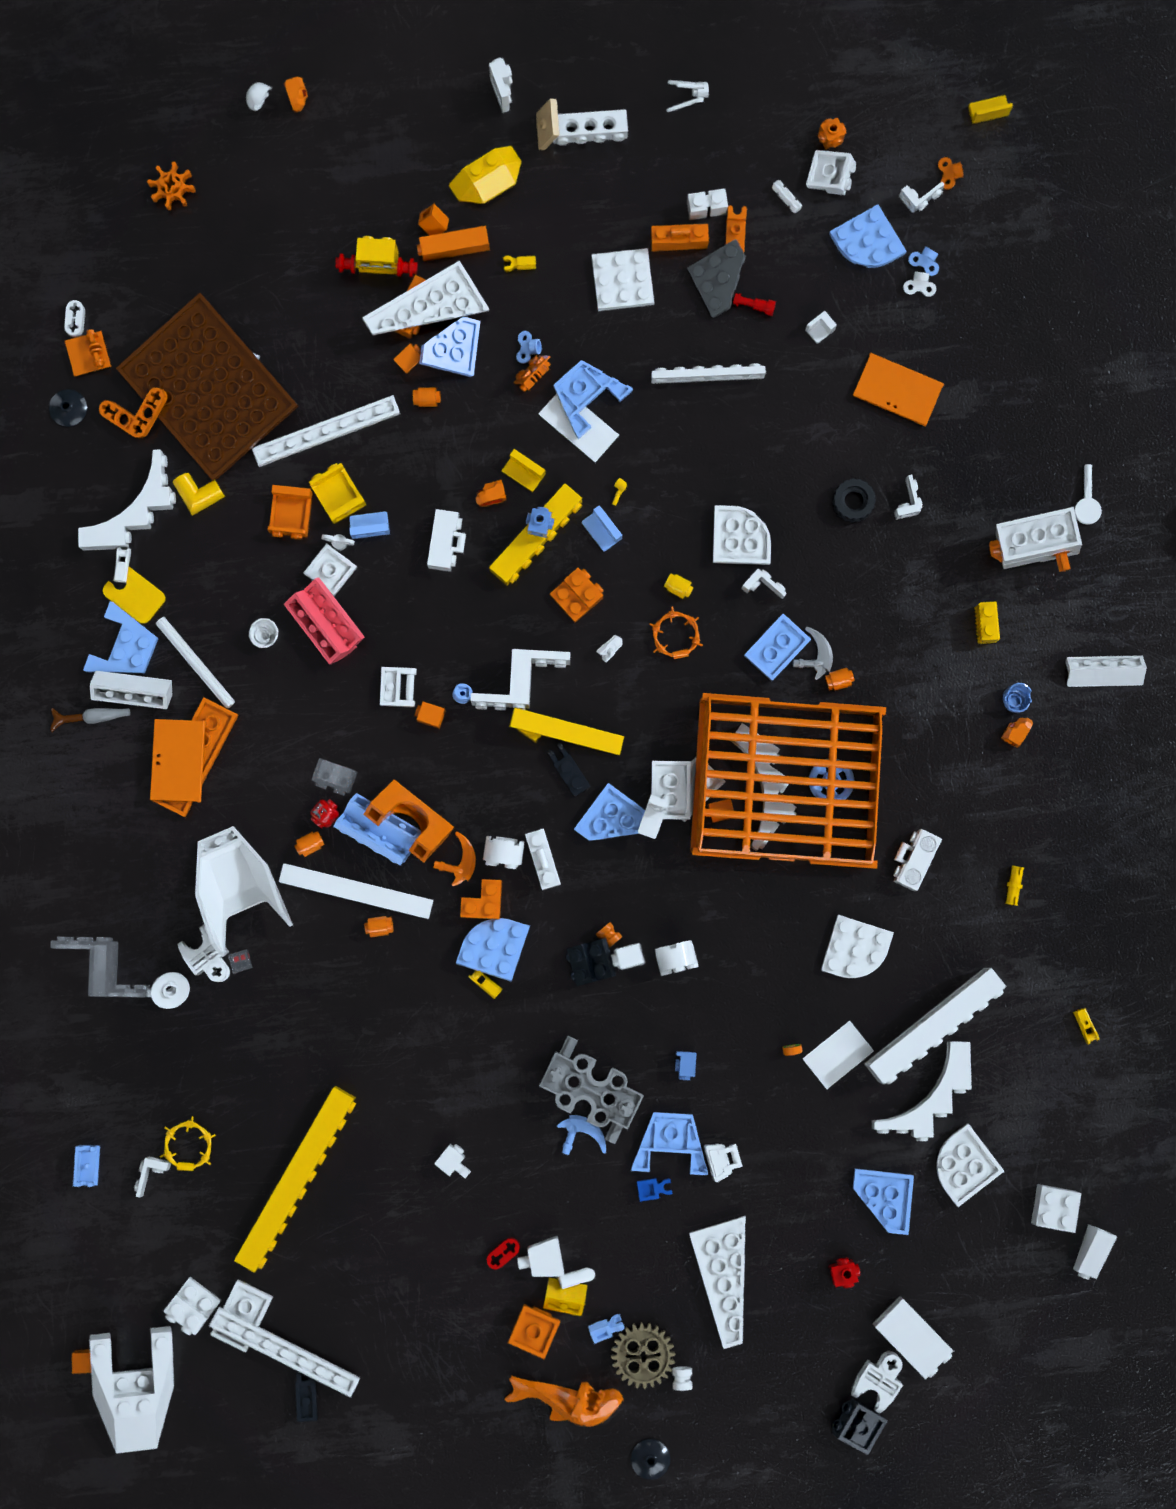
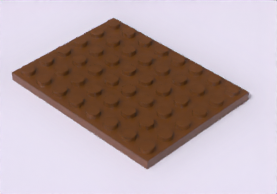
M201 293L195 296L116 368L143 400L152 388H161L167 393V401L158 418L212 480H217L299 407ZM155 393L154 396L156 397V399L160 400L161 397L159 396V394Z

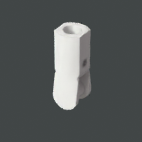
M121 547L117 548L113 579L115 582H127L131 557L130 548L127 550H123ZM121 557H126L125 562H120Z
M583 1268L566 1273L564 1276H558L561 1289L591 1281L595 1277V1272L590 1268Z

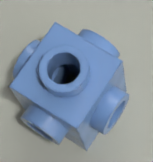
M537 507V509H532V513H528L526 524L529 525L528 534L547 538L548 530H552L554 518H551L552 512H549V509Z

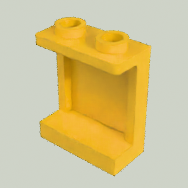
M342 463L331 465L327 469L328 471L323 474L318 473L314 475L309 482L333 524L366 506L364 499L350 479Z

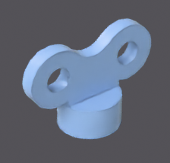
M925 247L921 254L914 252L909 256V262L912 266L924 267L925 272L929 273L930 276L936 275L939 271L938 264L934 262L938 253L928 247ZM915 256L919 258L917 262L913 261ZM930 266L935 267V270L933 272L929 270Z
M522 331L518 335L521 349L517 353V360L525 364L529 362L531 354L541 353V342L539 339H532V335L528 331Z

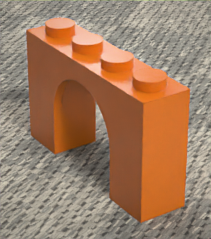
M393 780L369 804L363 814L377 826L394 813H402L412 817L420 826L421 835L415 840L409 851L423 863L447 839L454 826L396 780Z

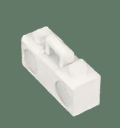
M436 509L427 563L429 569L451 571V567L456 565L457 556L453 555L454 552L463 553L466 534L457 532V529L461 530L462 518H459V512ZM454 537L458 538L456 547H452Z
M544 829L525 834L542 891L561 885Z
M919 829L917 832L914 831L910 838L911 846L902 842L894 858L895 861L902 864L901 867L897 866L893 874L895 877L894 882L914 892L918 891L942 839L923 829ZM907 849H908V850H910L911 852H910V854H909L907 860H904L903 858H904V856H905V854H906V851H907Z

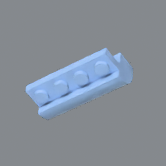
M356 793L349 800L344 813L336 820L333 827L337 828L341 833L354 838L357 842L368 846L374 852L385 856L391 862L401 865L411 853L409 849L421 835V830L394 814L389 815L377 826L363 815L371 801Z

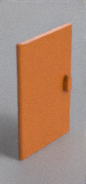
M870 353L853 396L926 427L944 383Z
M155 719L150 800L201 802L205 738L204 720Z

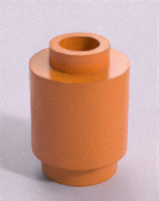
M436 387L413 390L414 405L419 407H435L437 403L441 402L440 391H437Z
M847 668L830 672L829 675L825 676L828 689H834V691L850 687L852 682L855 681L852 670L848 671Z
M318 831L297 839V844L294 846L299 855L303 854L306 857L320 850L321 846L325 844Z
M391 917L368 918V922L364 923L365 932L370 935V938L386 936L394 932Z

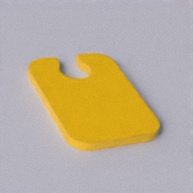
M128 567L127 582L124 589H116L110 581L103 587V594L141 624L148 623L164 604L166 598L163 592L130 567Z

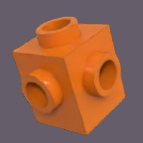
M838 117L833 120L829 118L821 123L818 138L826 150L831 147H837L843 143L846 128L843 123H840Z

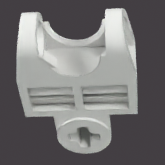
M202 925L199 927L203 938L200 948L194 950L183 941L178 943V948L194 975H200L202 972H205L212 981L223 982L228 979L230 969L211 945L206 927ZM225 946V955H226V954L229 953V951H228V949H227L226 946ZM216 968L222 969L220 972L221 976L215 975L217 973Z
M886 1351L881 1355L876 1365L867 1359L856 1377L851 1395L858 1398L861 1393L867 1390H875L877 1392V1403L874 1411L877 1413L883 1412L893 1402L903 1386L901 1381L896 1379L902 1369V1361L899 1356L893 1351ZM888 1360L891 1361V1362L894 1361L895 1364H894V1365H891V1364L888 1365L887 1362H888Z

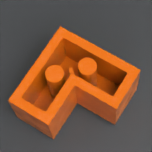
M482 879L481 899L461 898L460 917L500 919L502 880Z

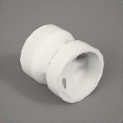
M684 1366L672 1368V1374L675 1378L673 1389L680 1391L691 1390L692 1381L690 1376L692 1375V1368Z

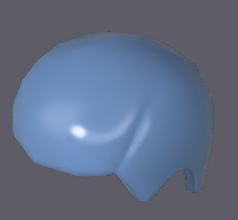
M1019 682L1008 686L1003 693L1005 708L1012 713H1021L1027 710L1032 702L1030 696L1031 688L1025 683Z

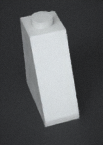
M1088 1224L1073 1268L1079 1272L1078 1276L1087 1280L1090 1277L1097 1279L1117 1236Z

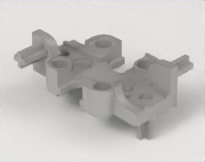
M567 1036L560 1052L555 1051L539 1086L556 1094L555 1101L557 1106L570 1114L579 1100H587L592 1108L587 1122L597 1127H604L611 1121L612 1124L605 1140L615 1144L622 1129L628 1130L644 1095L627 1087V1077L623 1072L615 1068L610 1070L608 1077L604 1081L593 1079L591 1071L596 1059L586 1054H578L574 1059H571L570 1056L578 1040ZM581 1058L586 1059L588 1062V1066L585 1069L577 1067V1061ZM572 1076H576L580 1081L579 1085L574 1088L568 1084V1079ZM621 1076L623 1078L622 1085L614 1086L612 1084L613 1077ZM609 1093L615 1097V1101L611 1105H607L603 1101L604 1096ZM563 1094H568L571 1098V1102L567 1105L560 1102V1096ZM602 1111L606 1114V1119L603 1122H598L595 1119L597 1112Z

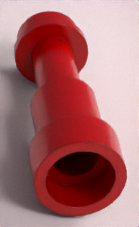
M735 293L733 304L736 306L739 304L750 306L754 310L762 311L766 315L772 316L776 301H765L757 298L753 300L742 297L741 293Z

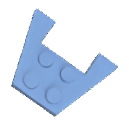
M582 360L554 384L557 396L578 439L591 429V425L579 412L605 389H608L621 402L633 391L630 386H626L620 383L619 380L607 376L602 371Z
M110 601L104 617L122 624L109 660L106 661L89 654L83 671L145 674L158 638Z
M653 1112L633 1162L632 1171L649 1172L650 1152L659 1151L691 1153L690 1174L708 1175L693 1115Z

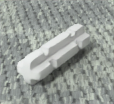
M780 180L776 181L772 185V189L779 193L778 196L787 206H790L793 213L798 212L802 207L801 203L795 200L793 194L786 187H783L784 184Z

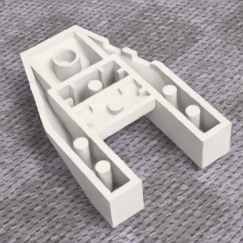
M171 1326L151 1328L153 1368L112 1373L110 1333L90 1335L93 1398L116 1453L156 1449L158 1446L174 1387Z

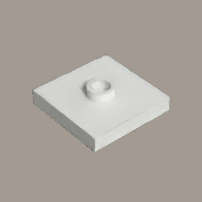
M326 543L303 574L312 581L319 577L332 595L335 596L356 570L357 566Z

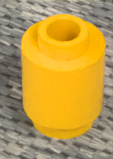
M670 574L664 585L667 591L682 599L685 596L689 597L694 588L691 586L692 582L677 574Z

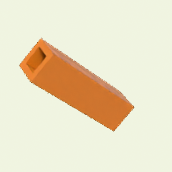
M486 226L419 237L420 244H417L418 255H422L423 261L490 250Z

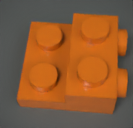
M579 568L574 570L564 579V582L550 593V596L575 623L603 599L602 592L604 591L598 583L593 584L589 580L591 576L585 569L580 570Z

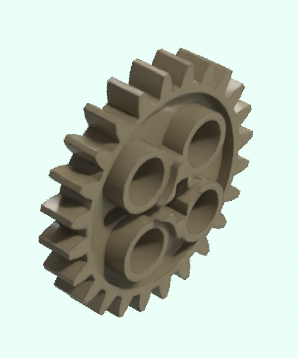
M640 1322V1327L637 1328L633 1323L632 1330L625 1327L626 1334L619 1332L621 1340H614L618 1347H612V1350L617 1352V1354L611 1355V1359L617 1360L613 1363V1367H619L616 1374L623 1373L621 1380L623 1381L628 1378L629 1386L632 1382H635L636 1388H638L640 1383H643V1387L646 1389L647 1383H650L653 1388L655 1380L661 1384V1376L666 1379L668 1378L665 1371L672 1372L669 1364H675V1361L670 1357L675 1356V1352L669 1350L674 1345L671 1343L667 1344L670 1341V1336L664 1338L665 1330L658 1332V1325L651 1329V1323L644 1327L643 1323ZM635 1341L638 1343V1348L630 1350L627 1347L628 1343ZM649 1341H657L658 1346L655 1349H649L647 1347ZM641 1351L646 1353L645 1359H641V1356L626 1358L627 1354L641 1355ZM661 1353L660 1356H654L651 1354ZM652 1360L659 1363L658 1368L650 1369L648 1367L649 1362ZM635 1361L639 1363V1368L631 1370L628 1365Z

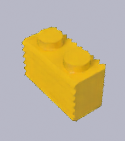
M981 602L974 608L976 610L975 620L977 621L975 623L977 625L976 631L978 632L976 634L978 636L977 643H996L1000 640L997 602Z

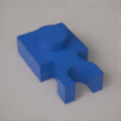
M656 1178L637 1181L640 1201L659 1199V1193L672 1194V1189H664L666 1183H671L670 1178L664 1179L660 1183H657Z

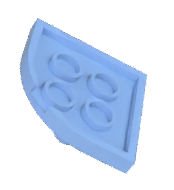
M879 205L872 207L829 232L838 250L847 260L854 264L867 266V268L884 266L905 255L907 252Z
M504 918L489 919L481 922L465 937L456 964L512 982L530 926Z

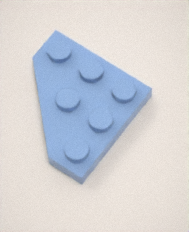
M463 316L421 346L419 364L468 377L474 376L480 321Z
M608 783L574 830L588 841L639 834L638 829L645 810Z
M854 1168L853 1189L888 1233L908 1235L914 1175Z

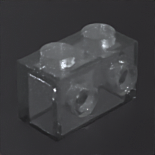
M319 758L312 781L316 782L315 786L326 789L328 786L334 788V793L344 796L345 793H351L358 772Z

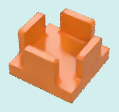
M524 1305L508 1343L545 1359L560 1320L535 1306L531 1308Z

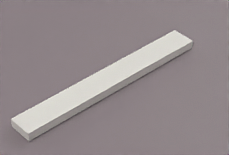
M392 395L252 448L258 466L261 467L397 416L400 412Z
M283 864L279 879L280 883L427 919L430 917L434 901L288 864Z
M221 1307L217 1309L209 1325L349 1397L352 1396L360 1380V1377Z

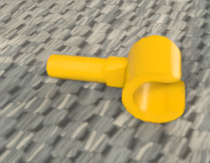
M621 478L614 485L618 489L612 505L615 506L620 495L627 487L626 482Z

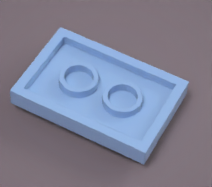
M782 614L747 651L744 657L768 679L773 681L811 639L788 617Z

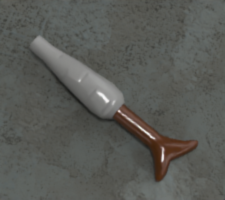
M52 708L51 713L54 719L50 731L54 732L64 723L85 721L87 724H95L123 716H130V709L93 708L85 710L82 714L64 716Z

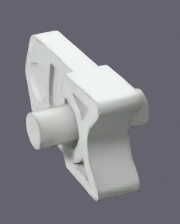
M614 635L596 651L602 655L603 661L607 662L622 646V638Z

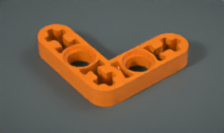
M152 388L136 415H133L112 401H103L99 406V412L104 418L130 435L144 438L149 433L165 405L167 393L161 388ZM155 393L159 394V396L161 397L160 400L156 399V397L154 396ZM110 406V409L117 413H109L106 407ZM146 408L152 409V416L150 418H146L144 415ZM126 414L128 421L123 425L120 422V417ZM137 426H141V433L136 429Z

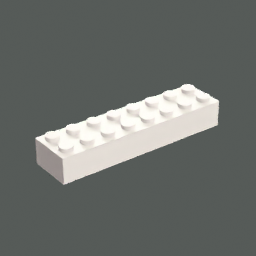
M983 968L865 1062L864 1065L879 1083H892L897 1079L896 1074L900 1071L905 1072L913 1066L911 1062L928 1054L926 1050L943 1042L941 1038L947 1034L949 1036L958 1030L957 1026L963 1022L965 1024L974 1017L972 1014L975 1011H982L989 1005L987 1002L990 999H997L1001 996L1006 985L992 968Z

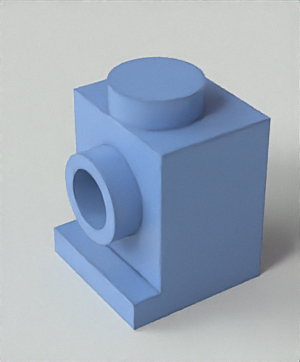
M676 1051V1056L680 1057L676 1059L675 1071H679V1079L690 1080V1077H695L696 1053Z

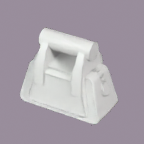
M724 1144L704 1145L713 1181L719 1182L730 1175L732 1169L742 1167L736 1144L725 1147ZM728 1152L731 1153L733 1163H729Z

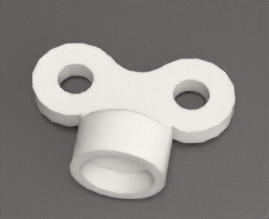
M914 272L913 281H906L903 289L907 294L921 291L925 296H932L936 292V286L928 282L929 273ZM908 285H913V289L909 290ZM930 286L932 290L927 292L926 288Z
M341 534L335 536L322 535L321 538L325 541H330L334 549L338 551L344 550L347 545H354L355 542L346 539Z

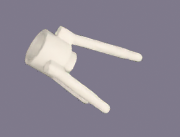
M669 80L668 84L692 88V96H696V98L668 108L667 112L697 102H703V98H707L709 95L708 83Z

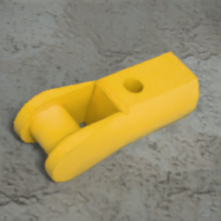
M475 971L472 975L468 976L493 999L503 990L486 974L480 971ZM481 975L486 978L482 984L477 981Z
M1086 1008L1074 1011V1016L1085 1042L1089 1045L1093 1040H1100ZM1090 1028L1092 1033L1087 1034L1085 1030Z

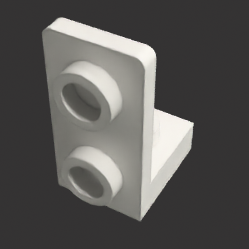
M941 182L920 199L916 191L910 189L907 185L901 190L899 197L912 213L917 210L921 211L928 205L929 200L932 198L935 200L943 193L944 183Z
M908 475L905 479L911 505L909 503L899 505V508L894 512L896 520L918 515L922 509L921 498H918L916 493L918 490L916 479L913 480L912 475Z
M759 569L752 574L741 588L746 593L750 590L754 592L761 584L759 582L761 580L781 599L787 594L785 592L786 589L780 583H774L770 579L769 573Z
M653 795L650 796L638 829L639 834L653 839L657 837L669 801Z
M150 1156L141 1161L139 1172H142L140 1180L136 1181L134 1191L137 1192L136 1197L140 1198L144 1195L150 1168H152L153 1172L163 1173L170 1169L171 1163L169 1161Z

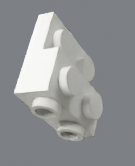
M497 58L492 63H489L490 80L504 113L510 110L509 103H512L510 97L512 73L509 64L505 65L502 58Z
M815 150L806 183L807 187L826 190L830 194L845 195L846 190L851 188L850 174L855 172L856 161H854L850 153Z
M189 1277L163 1312L167 1314L165 1316L167 1320L172 1323L177 1321L181 1324V1330L184 1333L196 1335L219 1305L221 1299L192 1277Z

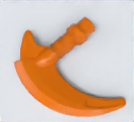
M455 832L463 849V856L459 866L435 861L433 867L439 869V871L454 873L456 879L453 881L452 886H456L465 880L468 882L476 865V856L471 843L459 832Z

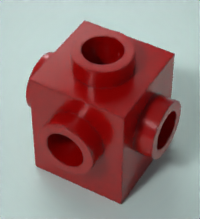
M841 1258L837 1260V1263L829 1265L835 1287L843 1286V1288H850L855 1286L854 1283L859 1282L857 1277L861 1276L859 1266L854 1264L852 1260Z

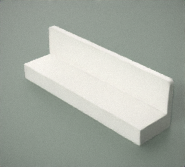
M1143 656L1067 657L1066 666L1069 673L1067 686L1143 685L1147 667Z

